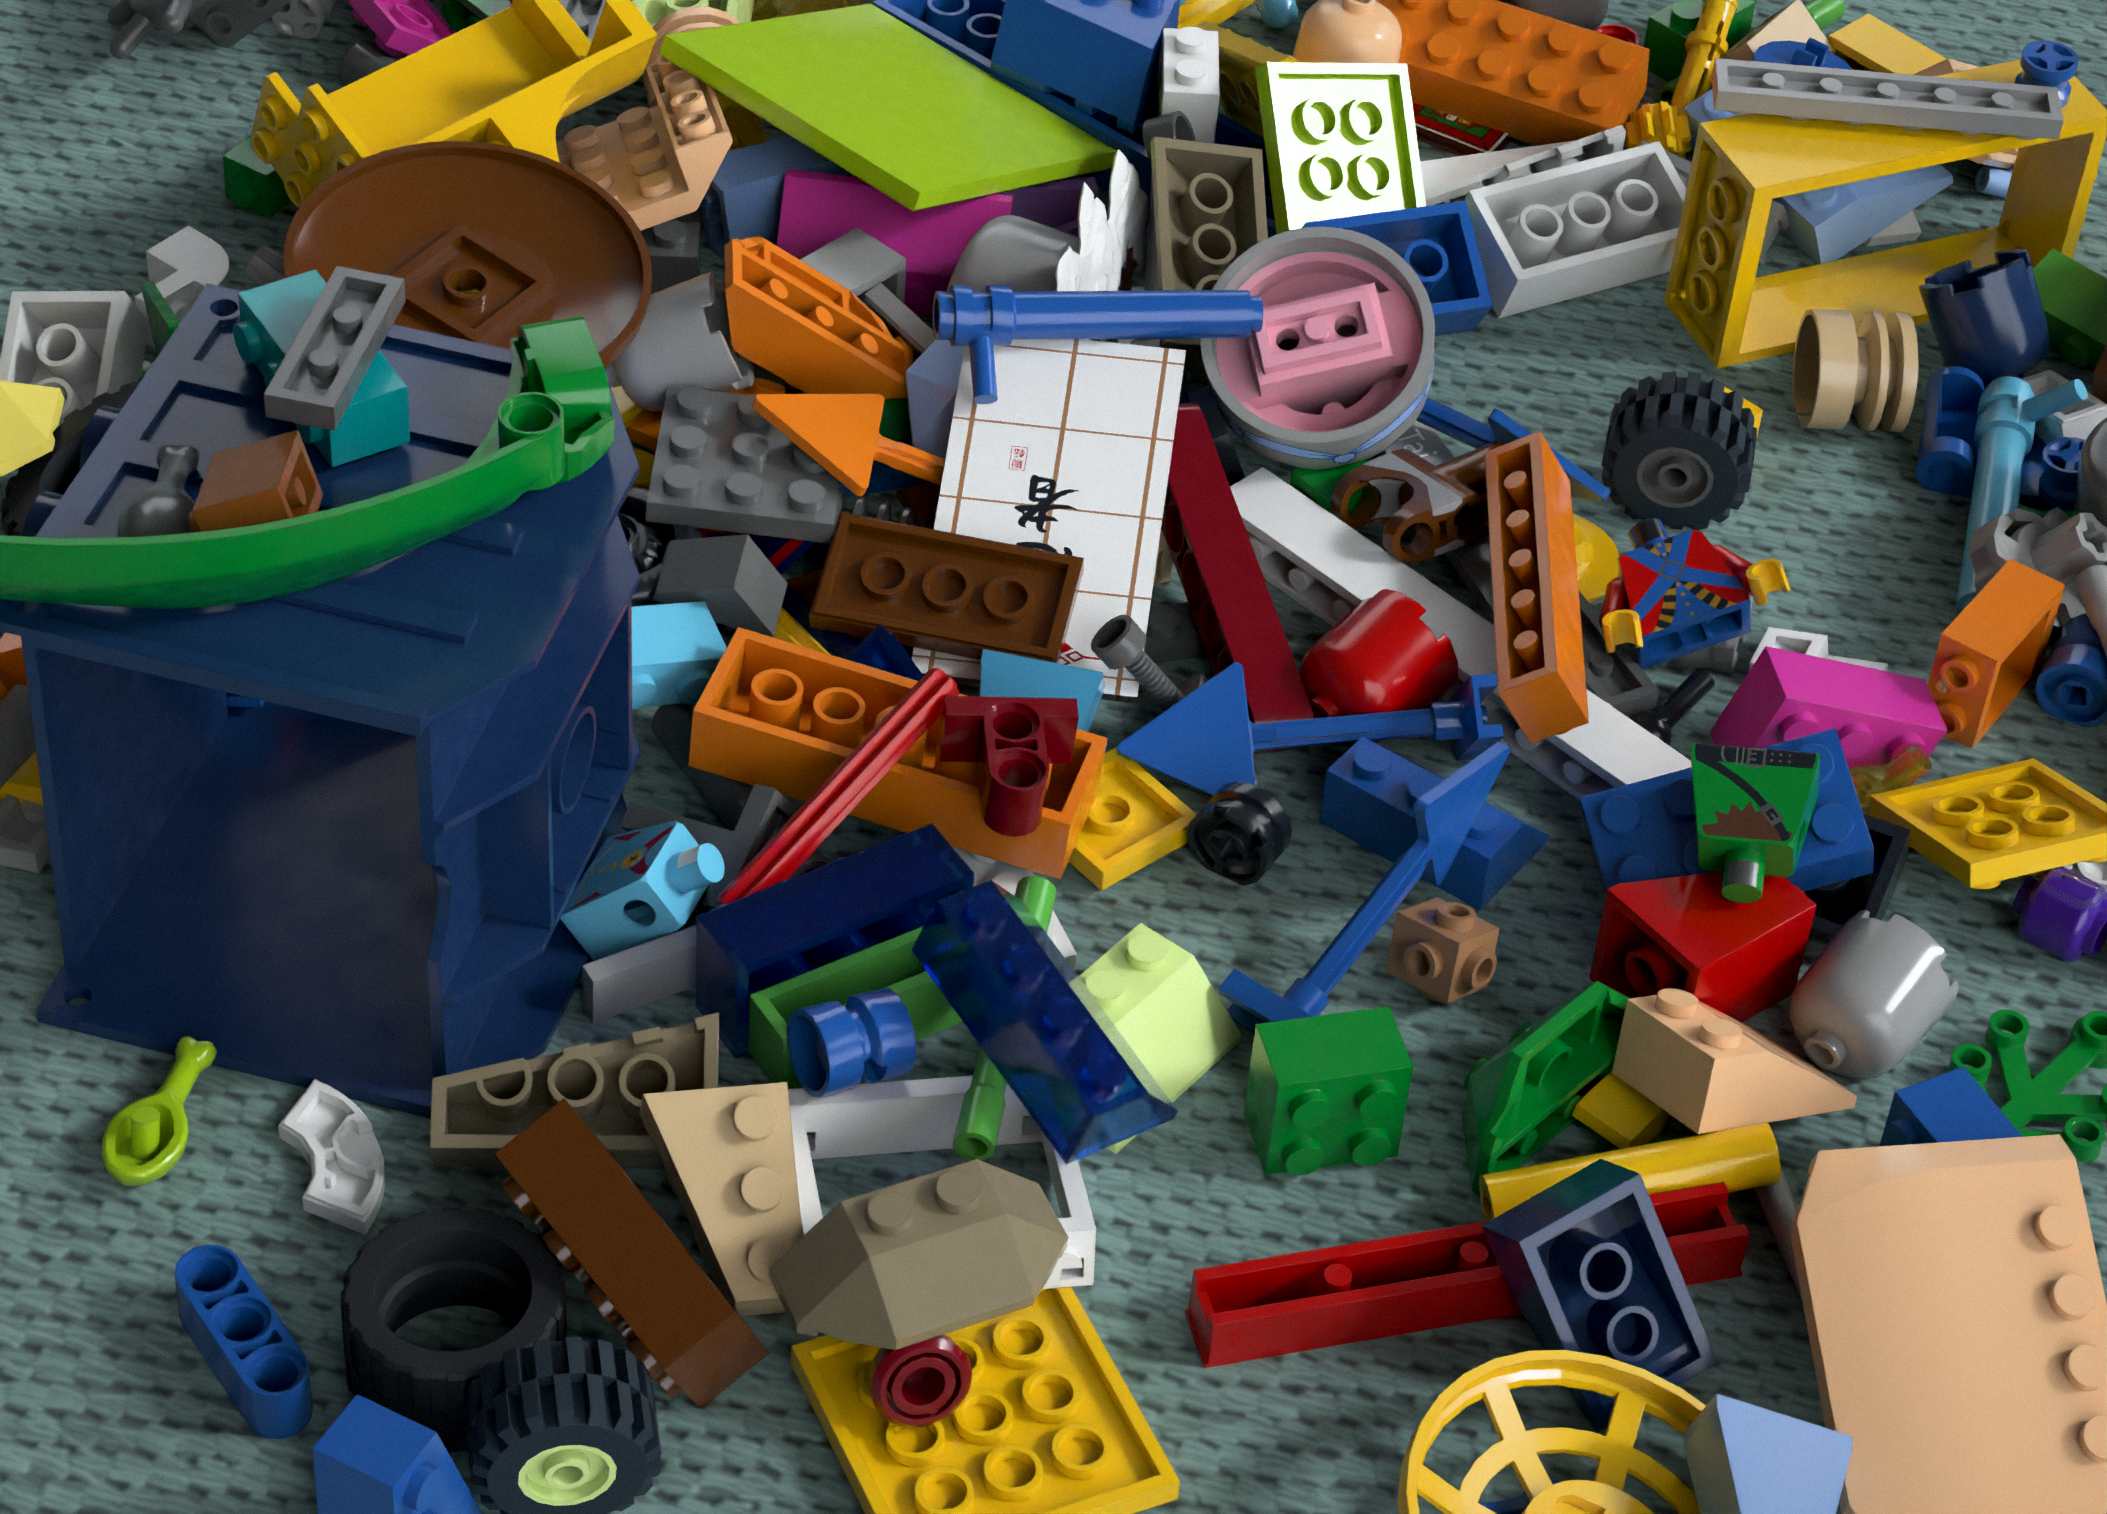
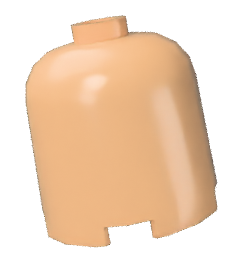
M1318 0L1306 11L1301 21L1292 56L1301 63L1398 64L1402 48L1401 26L1394 14L1376 0Z

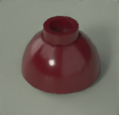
M944 1334L897 1350L880 1348L872 1361L869 1376V1388L874 1406L882 1417L898 1426L916 1428L937 1423L952 1414L967 1396L972 1380L971 1364L961 1347Z

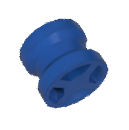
M2043 40L2028 43L2023 48L2020 59L2023 71L2016 76L2014 84L2057 87L2061 108H2063L2068 103L2071 92L2068 80L2075 75L2079 58L2071 48L2058 42Z
M2063 437L2051 441L2043 449L2042 468L2045 471L2039 478V495L2044 502L2052 507L2074 510L2078 462L2082 446L2085 442L2084 439Z

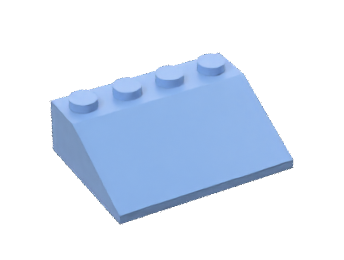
M1712 89L1684 107L1685 115L1689 119L1692 151L1694 152L1700 123L1738 116L1728 111L1714 110ZM1939 164L1774 198L1772 200L1784 205L1790 219V224L1786 231L1781 229L1780 231L1814 262L1822 264L1838 260L1954 183L1953 175Z

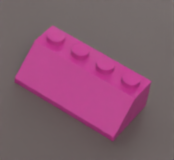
M787 169L776 246L800 260L858 227L906 258L904 304L917 316L933 317L935 292L947 291L954 269L975 233L984 224L996 217L1012 215L1013 196L991 194L912 212L858 177Z

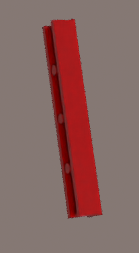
M1725 1182L1649 1194L1686 1286L1740 1277L1743 1274L1741 1266L1750 1234L1745 1224L1736 1225L1726 1204L1729 1190ZM1489 1221L1193 1270L1189 1307L1184 1312L1204 1368L1523 1313L1507 1288L1482 1229V1225Z

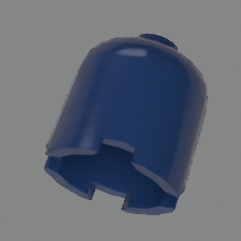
M2026 249L1994 253L1996 264L1974 270L1970 260L1957 263L1924 279L1925 285L1919 286L1922 300L1946 366H1959L1970 369L1981 378L1984 385L1990 384L1997 378L2006 376L2023 379L2024 373L2035 368L2044 359L2050 346L2049 329L2029 252Z

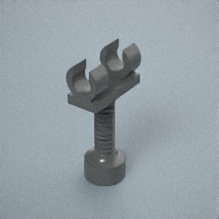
M1124 614L1112 618L1097 631L1092 639L1091 650L1109 669L1116 670L1125 667L1164 711L1208 681L1201 673L1178 685H1174L1143 651L1147 636L1129 615Z

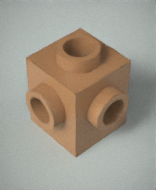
M1438 897L1397 912L1385 971L1419 988L1421 995L1429 1000L1440 1003L1455 1002L1459 998L1488 987V983L1497 965L1495 950L1500 928L1477 917L1475 910L1471 907L1457 902H1446Z

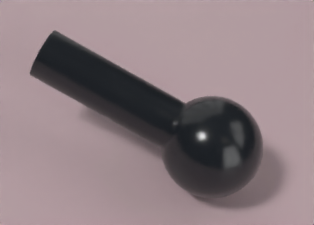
M1697 668L1654 711H1641L1635 713L1629 719L1657 736L1667 745H1670L1672 738L1671 728L1714 687V679L1704 669Z

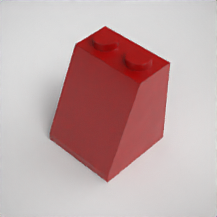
M1723 872L1617 884L1607 891L1589 979L1594 983L1599 981L1630 998L1657 995L1658 991L1667 988L1683 990L1696 996L1698 1001L1743 1023L1792 995L1796 987L1817 904L1785 877L1764 876L1762 897L1760 900L1752 903L1733 902L1722 895Z

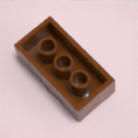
M565 1098L495 1153L511 1174L500 1183L525 1216L529 1217L543 1233V1240L569 1271H572L586 1288L584 1290L586 1295L611 1325H614L628 1342L626 1346L636 1356L638 1362L645 1365L650 1376L657 1380L672 1399L684 1391L700 1408L712 1401L769 1354L768 1350Z

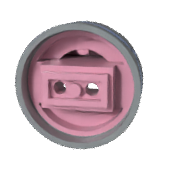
M1306 227L1279 233L1259 242L1241 254L1220 276L1212 290H1248L1251 296H1260L1263 303V325L1260 332H1251L1249 338H1200L1203 364L1221 415L1228 427L1251 449L1273 461L1290 464L1299 468L1313 470L1331 469L1374 457L1389 447L1415 422L1424 407L1433 380L1435 321L1429 296L1421 280L1411 266L1393 249L1372 237L1352 230L1336 227Z

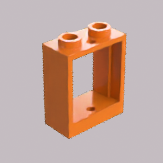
M2010 558L1941 633L1927 685L1947 728L1943 738H1951L1972 749L2038 675L2065 584ZM1940 680H1942L1943 683L1947 686L1946 688L1942 686Z

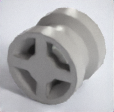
M292 0L271 17L276 27L283 34L312 39L316 37L324 25V20L334 10L336 0Z

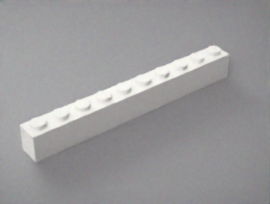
M1264 467L1230 486L1263 577L1333 627L1363 600L1373 597L1383 589L1402 592L1420 603L1426 609V612L1419 618L1429 627L1436 639L1443 633L1448 636L1458 660V680L1447 689L1444 696L1438 700L1439 702H1448L1472 675L1496 674L1497 678L1495 627L1493 624ZM1498 681L1497 687L1481 703V705H1485L1487 710L1488 725L1502 724L1504 737L1500 742L1511 747L1510 752L1580 801V797L1691 767V760L1589 690H1587L1589 723L1573 728L1567 733L1554 735L1532 744L1529 743L1500 697ZM1595 774H1597V775L1600 776L1602 779H1604L1605 781H1607V783L1605 784V783H1604L1603 781H1601Z

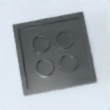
M667 387L647 498L645 521L831 544L840 481L752 408V403L757 394L744 395L706 390L701 387Z

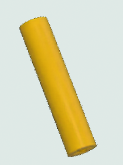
M1767 1122L1484 1174L1479 1177V1191L1485 1219L1490 1221L1599 1159L1640 1173L1648 1194L1725 1182L1729 1193L1779 1184L1781 1164L1773 1131Z

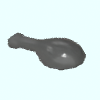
M168 444L158 449L156 462L160 470L157 480L152 487L132 498L119 516L117 537L191 533L188 516L189 512L193 510L195 502L186 493L185 485L188 475L196 470L200 455L196 448L184 444Z

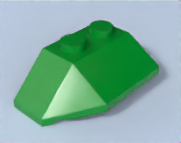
M1596 981L1556 1005L1534 1024L1526 1022L1521 1025L1513 1034L1507 1046L1492 1058L1484 1056L1473 1065L1464 1081V1089L1467 1091L1462 1115L1471 1191L1480 1196V1175L1519 1168L1577 1120L1572 1116L1576 1104L1613 1069L1627 999H1631L1630 997Z

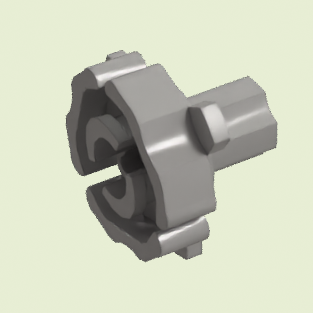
M2059 507L2050 510L2043 519L2037 514L2021 508H2016L2006 515H2000L1973 532L1969 545V556L1974 567L1976 592L1979 593L2010 558L2065 584L2052 632H2056L2071 618L2087 614L2078 592L2075 578L2082 570L2095 565H2103L2107 562V527L2102 525L2093 513H2079L2070 519Z

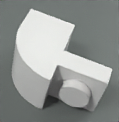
M190 226L185 227L146 251L149 282H154L177 317L179 324L207 283L231 288L227 253L217 242ZM141 292L135 296V303L149 322L143 293ZM149 324L146 343L155 348Z

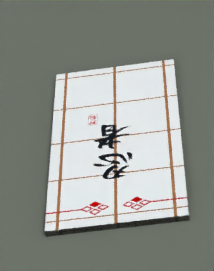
M1085 339L1013 340L1009 346H993L998 400L991 404H977L973 400L969 346H964L934 530L1084 558V571L1059 664L1103 672L1105 688L1101 699L1137 703L1140 683L1125 667L1116 670L1109 669L1091 650V642L1097 631L1105 623L1116 616L1124 614L1129 615L1147 636L1186 350ZM913 648L909 671L910 678L921 679L929 669L937 667L949 675L956 683L980 686L981 660L922 648Z

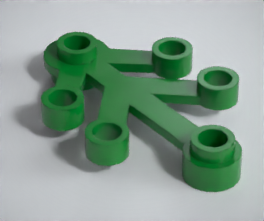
M2004 1009L1994 1012L1987 1026L1985 1041L1995 1051L2008 1101L2000 1110L2023 1137L2060 1134L2077 1162L2087 1163L2096 1160L2100 1155L2106 1137L2105 1130L2099 1122L2107 1123V1084L2103 1087L2101 1095L2060 1093L2088 1067L2107 1068V1012L2093 1011L2078 1019L2073 1026L2068 1047L2033 1079L2031 1078L2024 1051V1045L2030 1029L2028 1020L2022 1014L2013 1010ZM2002 1030L2011 1032L2013 1034L2005 1033ZM1961 1044L1953 1050L1947 1072L1964 1067L1987 1093L1985 1083L1992 1066V1057L1986 1049L1979 1045ZM1963 1064L1971 1065V1066H1973V1067H1975V1068H1969V1067H1967V1066H1965V1065H1963ZM2030 1121H2067L2063 1132L2022 1130ZM2076 1137L2084 1138V1139L2088 1140L2089 1142L2079 1140V1139L2076 1138Z

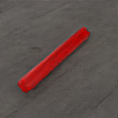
M937 667L929 669L723 889L717 898L720 909L740 925L748 923L942 714L944 696H958L957 683Z

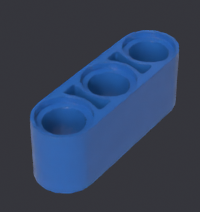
M203 1245L183 1254L176 1263L174 1273L179 1317L183 1328L248 1426L256 1434L268 1439H284L295 1436L306 1428L313 1412L310 1368L305 1354L235 1253L220 1245Z

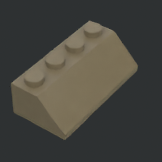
M1154 136L1150 145L1159 290H1212L1220 276L1231 263L1249 248L1268 238L1262 149ZM1200 338L1162 339L1163 348L1186 350L1184 366L1197 378L1208 379L1202 360Z

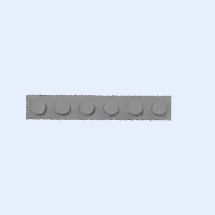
M1715 58L1711 76L1714 110L1728 111L1736 115L1756 113L1786 116L1794 120H1806L1809 118L1838 120L1851 125H1863L1866 123L1896 125L1909 130H1919L1922 128L1954 130L1967 135L1979 133L2013 135L2025 140L2036 138L2059 139L2064 121L2057 87Z

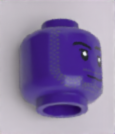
M2062 866L2047 870L2039 879L2029 876L2021 885L2014 899L2012 909L2020 913L2018 926L2020 937L2023 940L2066 962L2077 961L2085 954L2093 957L2100 951L2107 940V890L2104 887Z

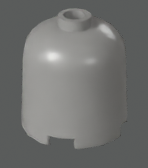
M713 272L700 275L651 294L638 334L627 349L605 368V371L611 372L612 387L615 388L621 385L626 395L642 409L653 412L663 411L667 387H701L706 390L731 393L753 386L755 378L753 363L745 360L739 353L732 350L725 283L722 279L715 281Z
M1867 910L1859 911L1844 923L1798 981L1789 1004L1791 1027L1808 1057L1818 1066L1850 1079L1880 1077L1899 1064L1954 1004L1959 985L1956 980L1949 982L1946 973L1940 965L1947 956L1944 949L1925 930L1900 915L1894 914L1888 922L1869 918L1870 912Z

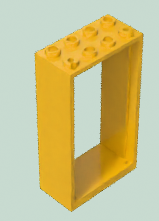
M2019 59L1934 77L2015 83L2016 76L2023 69ZM2073 76L2068 80L2071 86L2068 103L2061 108L2064 121L2059 139L2036 138L2025 140L2013 135L1989 133L1967 135L1954 130L1931 128L1909 130L1896 125L1873 123L1851 125L1838 120L1814 118L1794 120L1786 116L1756 113L1700 123L1664 303L1717 369L1794 352L1801 319L1806 310L1809 309L1849 310L1854 318L1856 333L1865 313L1871 311L1881 312L1884 319L1888 313H1909L1914 321V325L1928 323L1930 319L1922 300L1919 286L1925 285L1924 279L1944 268L1966 260L1971 261L1973 270L1996 264L1994 253L2012 249L2028 250L2033 268L2052 248L2073 259L2107 137V109ZM2019 148L1999 225L1996 227L1756 277L1772 199Z

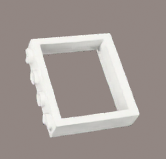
M1054 1070L1010 1073L1004 1095L1006 1105L996 1145L1042 1142L1062 1217L1058 1219L1069 1237L1068 1246L1062 1257L1058 1259L1043 1289L1093 1285L1096 1226ZM973 1076L878 1082L874 1084L865 1083L858 1084L854 1089L824 1097H812L803 1088L788 1089L803 1236L823 1218L812 1159L952 1149L964 1095L970 1088ZM1023 1116H1037V1117L1023 1118Z

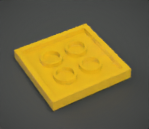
M2035 758L1869 795L1870 816L1910 829L1909 846L1969 888L1990 889L2000 885L2001 880L2023 875L2042 876L2049 869L2078 862L2100 863L2107 861V803Z

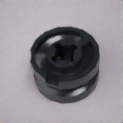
M1235 781L1224 784L1207 802V805L1189 823L1187 836L1191 850L1201 865L1218 875L1245 886L1256 883L1289 846L1292 829L1289 817L1280 803L1269 793L1250 783Z

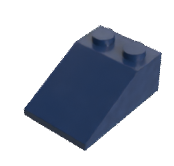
M1599 1159L1482 1225L1507 1288L1545 1350H1570L1606 1356L1645 1369L1676 1386L1683 1384L1718 1363L1640 1173ZM1568 1387L1584 1416L1595 1430L1600 1432L1607 1428L1615 1398L1594 1391Z

